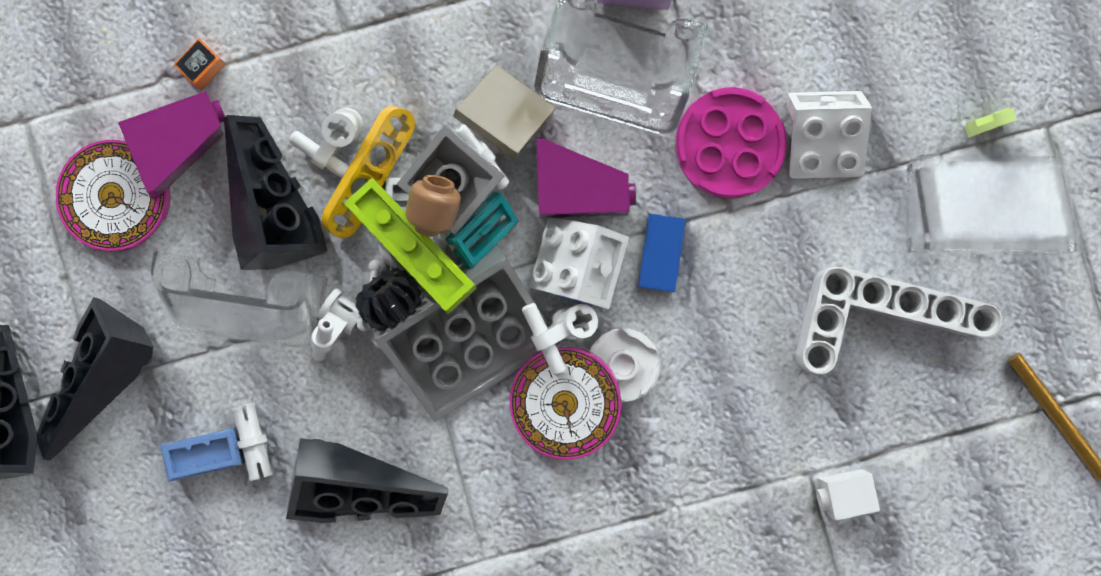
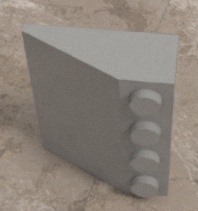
M498 244L472 269L464 268L462 264L458 266L475 284L477 289L451 313L447 314L424 289H421L420 297L422 302L415 308L416 312L405 319V322L401 321L393 329L388 327L383 331L372 328L376 343L434 422L516 372L532 357L542 352L541 350L537 351L531 339L533 332L522 312L524 306L534 303ZM541 314V316H542V318H543V320H544V322H545V324H546V327H549V325H548V323L546 322L545 318H544L543 315Z

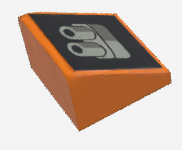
M200 38L174 63V66L201 91L227 65Z

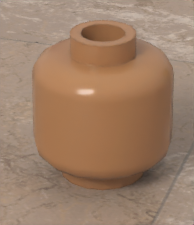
M426 175L423 180H418L412 184L405 217L410 224L415 226V230L424 236L434 237L438 233L449 231L455 225L461 202L460 193L454 188V183L451 180L442 176Z

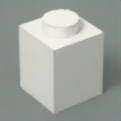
M860 469L819 478L821 489L816 490L819 507L822 512L826 511V514L835 521L880 511L871 473Z

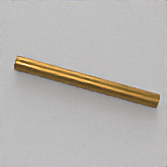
M1016 353L1007 360L1094 477L1100 481L1101 459L1022 354Z

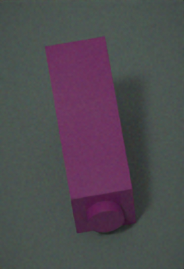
M207 91L118 122L145 189L152 199L160 197L224 135L220 123L224 122V112L218 100L210 101Z
M537 139L539 218L628 215L630 206H636L635 183H629L628 173L546 139Z

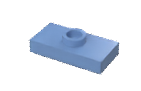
M237 427L160 445L168 482L244 464L242 449H238L237 442L240 441Z

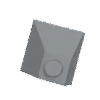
M444 125L399 180L397 185L407 194H410L412 184L418 180H423L426 175H437L451 180L461 197L455 225L450 229L452 233L457 234L505 175L448 125Z

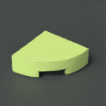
M1008 107L991 115L970 121L964 127L968 138L1003 127L1017 121L1013 108L1010 109Z

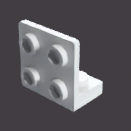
M862 91L788 93L787 109L793 119L789 166L790 177L793 179L862 177L865 170L872 107Z
M549 217L532 271L530 288L609 309L629 237L598 225Z

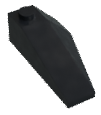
M226 115L224 118L232 237L240 269H277L326 253L328 250L319 217L313 206L307 207L298 192L301 188L296 177L290 178L280 161L282 153L261 117Z
M93 297L76 328L73 340L79 342L72 362L64 360L60 371L63 373L60 394L54 393L51 395L38 429L37 443L43 460L51 461L137 378L142 367L148 364L152 357L154 347L144 327L99 298Z
M0 325L1 480L34 475L38 439L9 325Z
M300 438L286 519L333 523L336 522L337 516L357 515L358 521L371 520V515L376 513H390L395 518L436 516L442 512L448 496V487L339 443L327 442L321 439Z

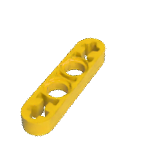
M388 106L380 112L323 210L321 216L322 225L325 230L335 237L348 238L356 232L361 224L357 217L342 203L344 199L348 200L352 196V183L358 178H364L366 182L373 178L382 187L415 129V119L408 110L398 106ZM393 117L398 118V121L402 123L399 130L395 129L390 123ZM382 134L388 136V138L394 140L393 144L391 145L389 142L380 139V136ZM376 146H383L386 152L384 161L379 165H372L369 158L371 150ZM337 214L347 219L344 226L334 221Z

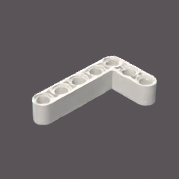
M843 267L827 268L817 273L813 280L796 349V361L802 370L809 373L825 374L830 372L837 362L850 307L972 337H990L995 335L1002 326V315L995 306L989 303ZM831 274L836 275L841 282V288L835 295L830 293L826 287V280ZM868 283L872 284L877 291V297L872 303H868L863 297V289ZM904 292L908 293L913 300V305L908 312L903 311L899 304L900 297ZM941 301L948 307V316L944 321H941L936 314V308ZM823 310L828 311L832 317L831 327L826 331L821 330L817 324V317ZM977 311H980L984 316V325L980 330L973 323V317ZM817 346L822 350L824 358L819 366L813 367L809 363L808 354L813 347Z

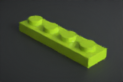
M373 178L344 202L357 219L447 314L451 313L477 289L475 284L429 236L421 235L415 230V226L406 219L405 211Z

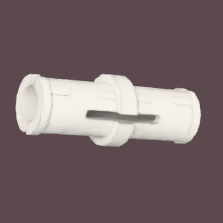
M255 402L244 405L247 420L244 418L242 406L231 408L240 438L237 445L238 449L243 450L249 481L260 479L257 463L260 464L263 477L273 475L264 445L267 437L266 434L261 433Z

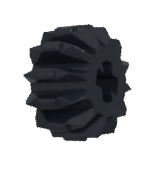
M393 268L389 272L386 270L381 275L372 277V281L363 285L362 291L355 297L357 301L355 307L358 309V314L363 321L368 323L371 328H376L378 331H383L388 327L393 329L401 321L405 322L409 315L416 312L415 308L422 302L420 297L421 291L415 279L409 276L406 270Z

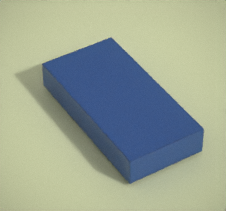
M648 214L637 287L675 292L686 219Z

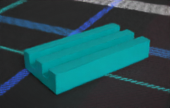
M493 192L479 206L457 234L451 232L445 240L448 245L454 246L453 252L456 257L462 258L460 262L462 266L472 269L519 220L501 192ZM505 215L506 218L469 252L468 249L481 236H485L493 228V225Z

